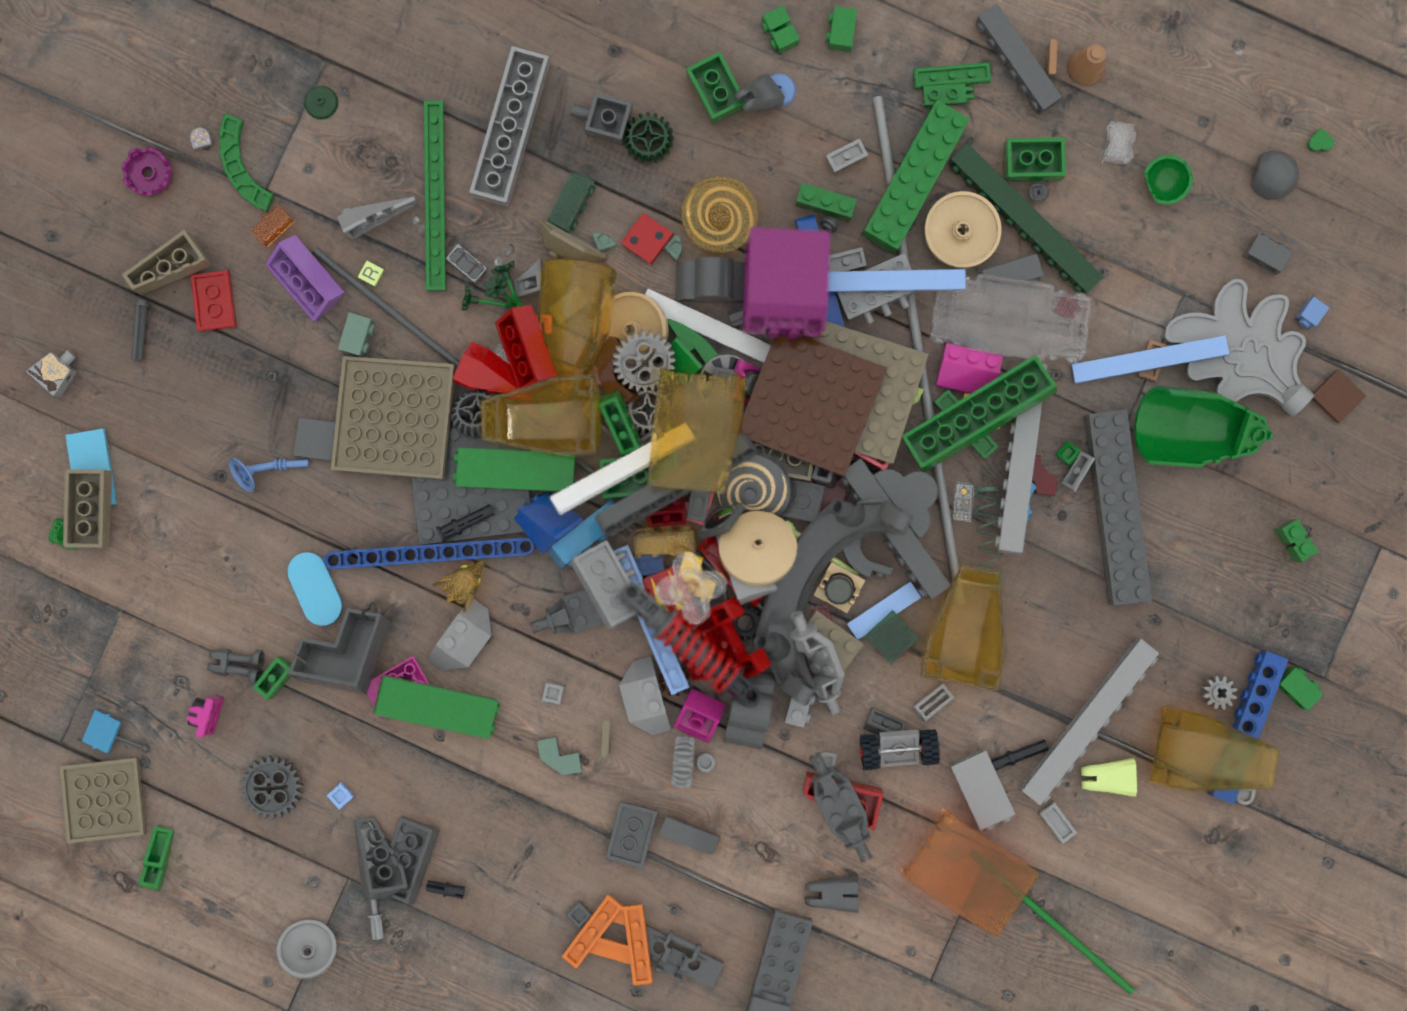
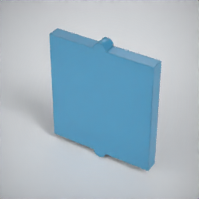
M94 710L82 741L93 746V749H99L108 754L122 722L111 717V714H104Z

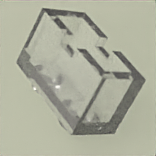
M1112 121L1107 126L1105 141H1109L1108 148H1104L1102 163L1126 166L1132 161L1134 150L1131 147L1132 142H1135L1136 139L1135 124Z

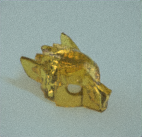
M481 559L474 565H463L435 582L433 587L446 583L443 588V592L448 591L446 601L449 603L458 599L456 602L458 604L466 601L463 609L465 613L473 597L479 591L481 574L486 563Z

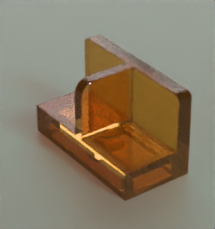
M277 205L266 216L261 214L260 216L263 219L251 231L263 245L268 247L294 220L281 206Z

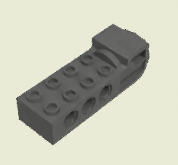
M774 908L746 1011H790L793 993L813 924L811 918Z

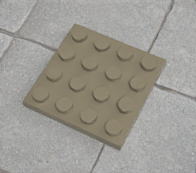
M139 757L59 766L67 844L146 834Z

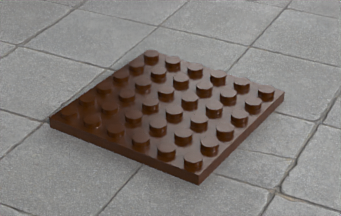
M779 335L778 338H774L736 436L747 434L752 442L845 477L887 367L804 336H798L797 339L786 338V335Z

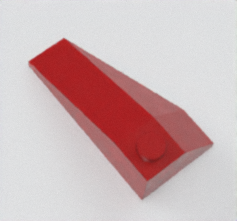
M473 341L464 352L453 376L454 382L468 389L488 390L487 393L492 394L494 392L504 393L507 397L530 401L536 391L519 393L510 364L490 349Z

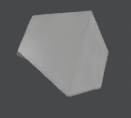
M541 257L519 277L514 279L515 293L518 298L545 294Z

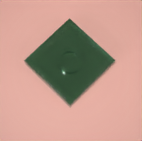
M893 610L865 635L866 639L890 664L919 639Z

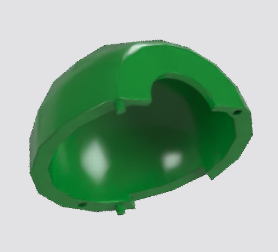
M1167 154L1157 157L1149 163L1143 174L1153 200L1159 204L1169 205L1179 202L1189 193L1193 183L1192 169L1187 161L1174 155Z

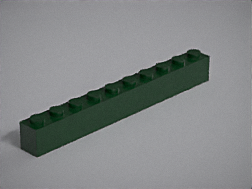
M968 143L951 158L948 163L950 169L955 174H960L968 187H973L978 195L987 199L994 206L998 215L1000 214L1004 218V222L1010 228L1014 227L1018 231V236L1023 241L1027 240L1032 245V250L1038 255L1041 254L1045 258L1047 265L1051 268L1054 267L1064 281L1068 280L1073 285L1072 289L1077 294L1086 295L1104 277Z

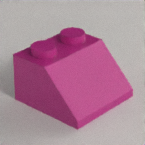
M691 688L674 728L709 743L722 717L726 704Z

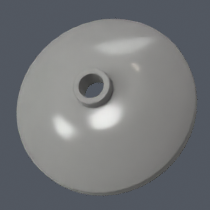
M298 921L282 933L277 944L278 961L284 971L293 977L302 979L316 977L325 972L334 961L337 950L336 939L330 928L319 921ZM310 950V955H304L305 951Z

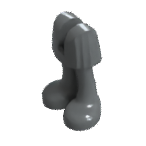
M230 649L210 650L209 658L221 660L220 664L208 663L207 670L224 677L228 673L247 676L251 685H255L263 674L262 668H247L231 664L232 662L261 667L264 665L265 660L263 650L256 649L251 655L235 654Z

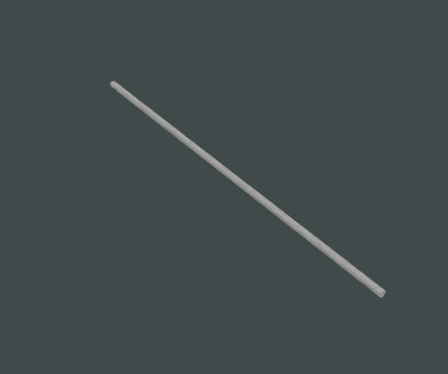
M877 96L873 98L888 185L895 171L882 96ZM904 238L898 249V255L905 253L909 262L906 238ZM915 294L906 297L910 305L907 310L913 347L915 350L924 352ZM925 364L919 384L920 388L924 390L921 396L925 421L934 417V410ZM941 462L934 466L933 470L938 488V500L955 604L965 603Z

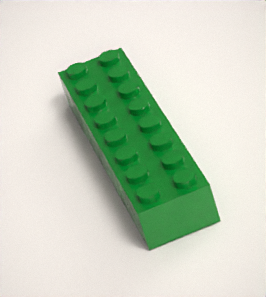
M938 99L935 101L860 234L862 237L891 254H894L899 249L970 118Z
M1034 355L902 435L903 441L921 470L926 472L1057 393V386L1037 355Z

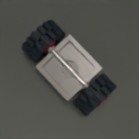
M918 729L880 732L879 747L876 734L860 735V753L863 770L879 769L880 766L919 764V752L923 765H935L940 762V748L936 729L920 730L919 732Z

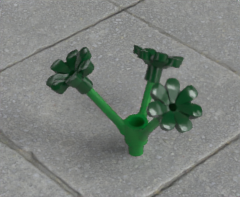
M514 261L503 266H496L491 272L492 274L499 273L497 278L491 276L489 278L491 283L485 282L483 285L484 288L488 289L485 292L487 297L497 299L500 295L508 300L506 303L479 299L477 296H472L469 286L465 285L462 311H466L470 303H483L509 309L523 306L510 280L509 271L514 267ZM507 285L512 294L511 297L504 290V288L507 287Z

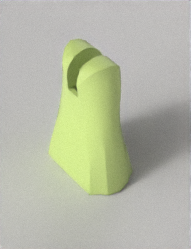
M1134 758L1081 767L1082 776L1097 777V780H1081L1082 789L1136 797L1137 770Z

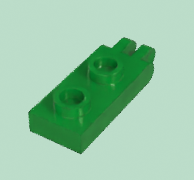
M966 84L924 86V107H931L937 99L946 105L967 104L968 100L975 99V94L967 95V93L975 91L974 87H967Z

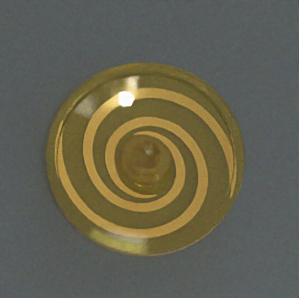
M726 176L709 177L695 184L687 193L682 205V224L689 239L699 248L712 253L731 252L747 242L750 227L756 228L758 220L757 203L751 191L740 181Z

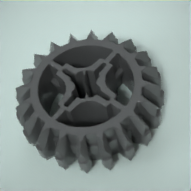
M471 389L468 395L464 392L463 398L458 396V402H453L454 408H451L450 418L453 422V427L457 429L459 434H464L466 438L471 435L472 439H475L476 436L482 439L483 434L489 436V431H496L495 426H500L503 410L499 400L493 394L490 395L487 393V390L482 393L480 389L477 393H474ZM481 405H486V406H488L491 410H487V408H484V407H482ZM462 418L471 421V424L464 422Z

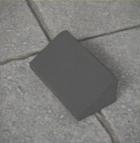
M871 708L863 729L879 736L880 732L904 731L907 722Z

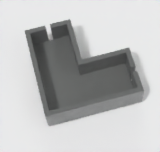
M347 608L335 644L300 638L295 654L306 661V664L294 657L288 674L300 682L366 695L390 621L382 614Z

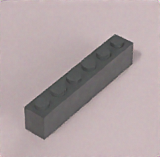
M995 4L980 14L976 20L977 30L985 35L987 44L996 51L1002 65L1005 64L1008 68L1009 76L1012 80L1017 81L1020 92L1030 100L1031 108L1040 115L1058 103L1062 98L1061 94L1000 6Z

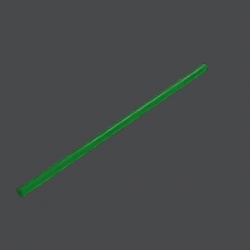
M974 849L970 850L969 856L1128 994L1134 992L1135 989L977 851Z

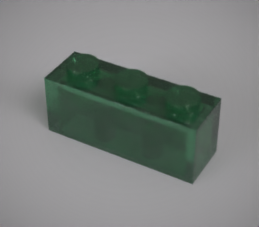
M573 170L547 221L569 234L571 230L575 231L579 223L577 219L580 213L583 214L587 208L586 201L588 197H592L596 190L594 180Z

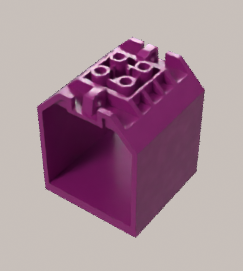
M750 227L745 245L743 333L748 331V334H767L769 338H778L779 335H786V338L797 339L798 336L803 335L821 337L822 332L825 330L828 307L830 231Z

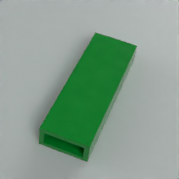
M458 448V452L454 454V463L457 464V471H454L453 483H456L457 487L560 492L574 484L576 454Z
M382 674L373 713L377 716L489 739L490 734L494 733L495 723H493L494 716L499 713L500 704H498V700L495 698Z

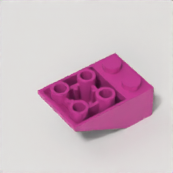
M414 656L382 673L429 684ZM382 674L370 681L366 693L373 706L375 705Z

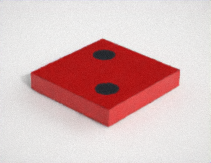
M642 213L621 241V244L652 265L674 234L645 213Z

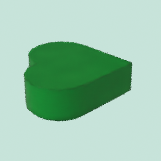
M1320 128L1309 139L1307 147L1312 152L1319 150L1326 152L1333 148L1334 139Z

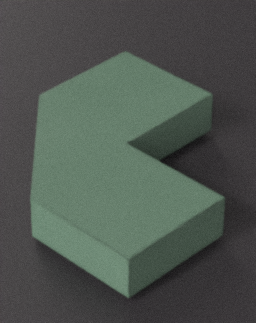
M556 737L537 740L540 760L562 775L582 772L579 752L560 756Z

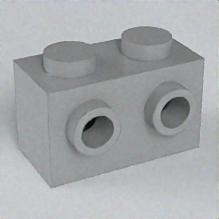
M813 694L807 706L797 702L790 696L784 722L804 728V725L809 723L811 713L808 710L809 706L814 704L816 694Z

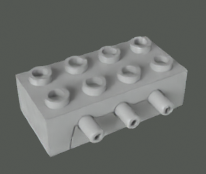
M905 253L865 271H902L912 269ZM920 291L837 292L849 322L864 316L869 325L874 323L872 312L882 308L885 317L892 315L889 307L890 304L900 301L902 308L906 309L910 307L906 297Z
M606 540L574 557L570 564L606 628L610 630L637 615L620 599L621 589L628 583H631L629 578L636 573L633 568L624 571L619 561L626 558L625 553L621 551L615 555ZM640 585L639 587L645 591L643 585ZM626 589V595L634 598V591Z

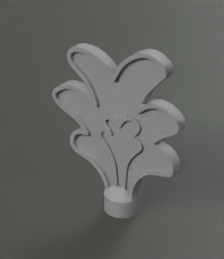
M1234 279L1227 283L1216 295L1213 302L1212 315L1187 313L1177 316L1167 324L1163 335L1164 341L1167 344L1177 345L1226 336L1229 355L1187 363L1186 377L1191 382L1220 379L1221 381L1218 383L1215 392L1235 402L1250 395L1266 396L1277 402L1291 417L1300 412L1314 397V394L1300 382L1297 375V362L1306 346L1305 337L1295 331L1285 332L1281 335L1282 323L1289 308V299L1285 295L1277 294L1266 297L1256 305L1248 317L1246 309L1247 284L1241 279Z

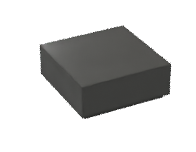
M580 900L566 913V916L578 929L593 915Z

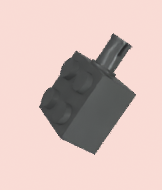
M595 93L590 108L573 104L571 116L587 119L585 126L587 136L623 145V137L626 135L625 129L628 128L627 124L630 121L633 107L631 102Z

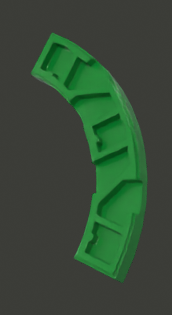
M225 113L219 134V151L224 171L242 197L258 209L268 212L275 195L255 183L248 174L241 158L240 135L244 121Z

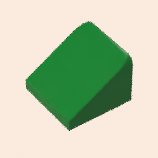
M1067 441L1055 456L1071 469L1082 450Z

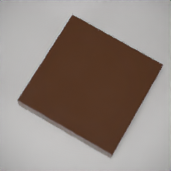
M1337 369L1313 393L1314 397L1312 399L1336 423H1340L1366 395Z

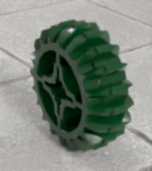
M649 112L646 113L645 118L640 113L639 120L633 117L632 121L634 124L628 122L627 126L629 129H625L627 136L623 137V141L627 142L624 144V148L629 149L627 151L628 155L634 154L633 160H637L640 157L641 164H643L644 159H647L648 165L651 164V159L658 163L657 157L664 160L665 156L663 153L669 155L670 150L668 148H673V143L670 142L674 140V136L670 135L673 133V129L668 128L670 123L668 121L663 123V116L657 120V113L653 114V118L650 117ZM645 125V130L642 133L634 135L637 129ZM651 125L658 127L664 135L653 132ZM648 131H649V134H650V136H651V141H649V146H648V143H647V141H646V136L648 135ZM663 141L661 147L652 152L653 145ZM633 142L643 144L646 147V152L639 150Z

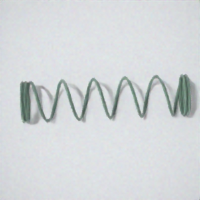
M999 487L975 488V494L977 496L998 501L996 503L980 507L976 510V512L980 515L999 519V517L983 514L978 512V510L998 504L1000 500L977 494V492L999 491ZM997 520V521H994V522H991V523H987V524L981 525V526H979V527L977 528V530H978L979 532H981V533H985V534H990V535H995V536H996V535H998V534L981 531V530H979V528L984 527V526H987V525H991V524H994V523H997L998 520ZM996 539L980 544L977 548H979L982 551L1000 554L1001 556L980 563L978 566L983 569L1001 572L1002 574L989 579L980 580V584L1004 583V579H995L1001 577L1004 574L1002 571L980 566L984 563L997 560L1003 556L1002 553L980 548V546L995 542Z

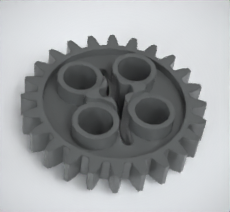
M272 756L267 757V762L264 757L260 758V763L253 761L254 767L248 766L247 770L249 773H242V776L246 779L239 782L244 785L243 788L239 789V791L245 793L240 797V799L247 800L244 806L250 804L249 812L256 810V817L263 813V819L267 818L268 815H270L271 819H274L276 814L281 818L283 817V812L286 815L289 814V808H296L293 802H300L297 795L303 794L302 791L298 790V788L304 786V784L298 783L302 776L295 775L299 769L292 770L291 768L294 764L286 765L287 759L280 762V756L275 757L274 761ZM278 772L284 775L283 782L278 781L276 777ZM258 774H262L265 777L264 783L258 781ZM270 784L271 786L288 785V788H276L274 790L270 788L262 790L254 789L255 787H266ZM278 792L285 794L284 801L278 799ZM259 793H263L266 796L265 803L259 800Z

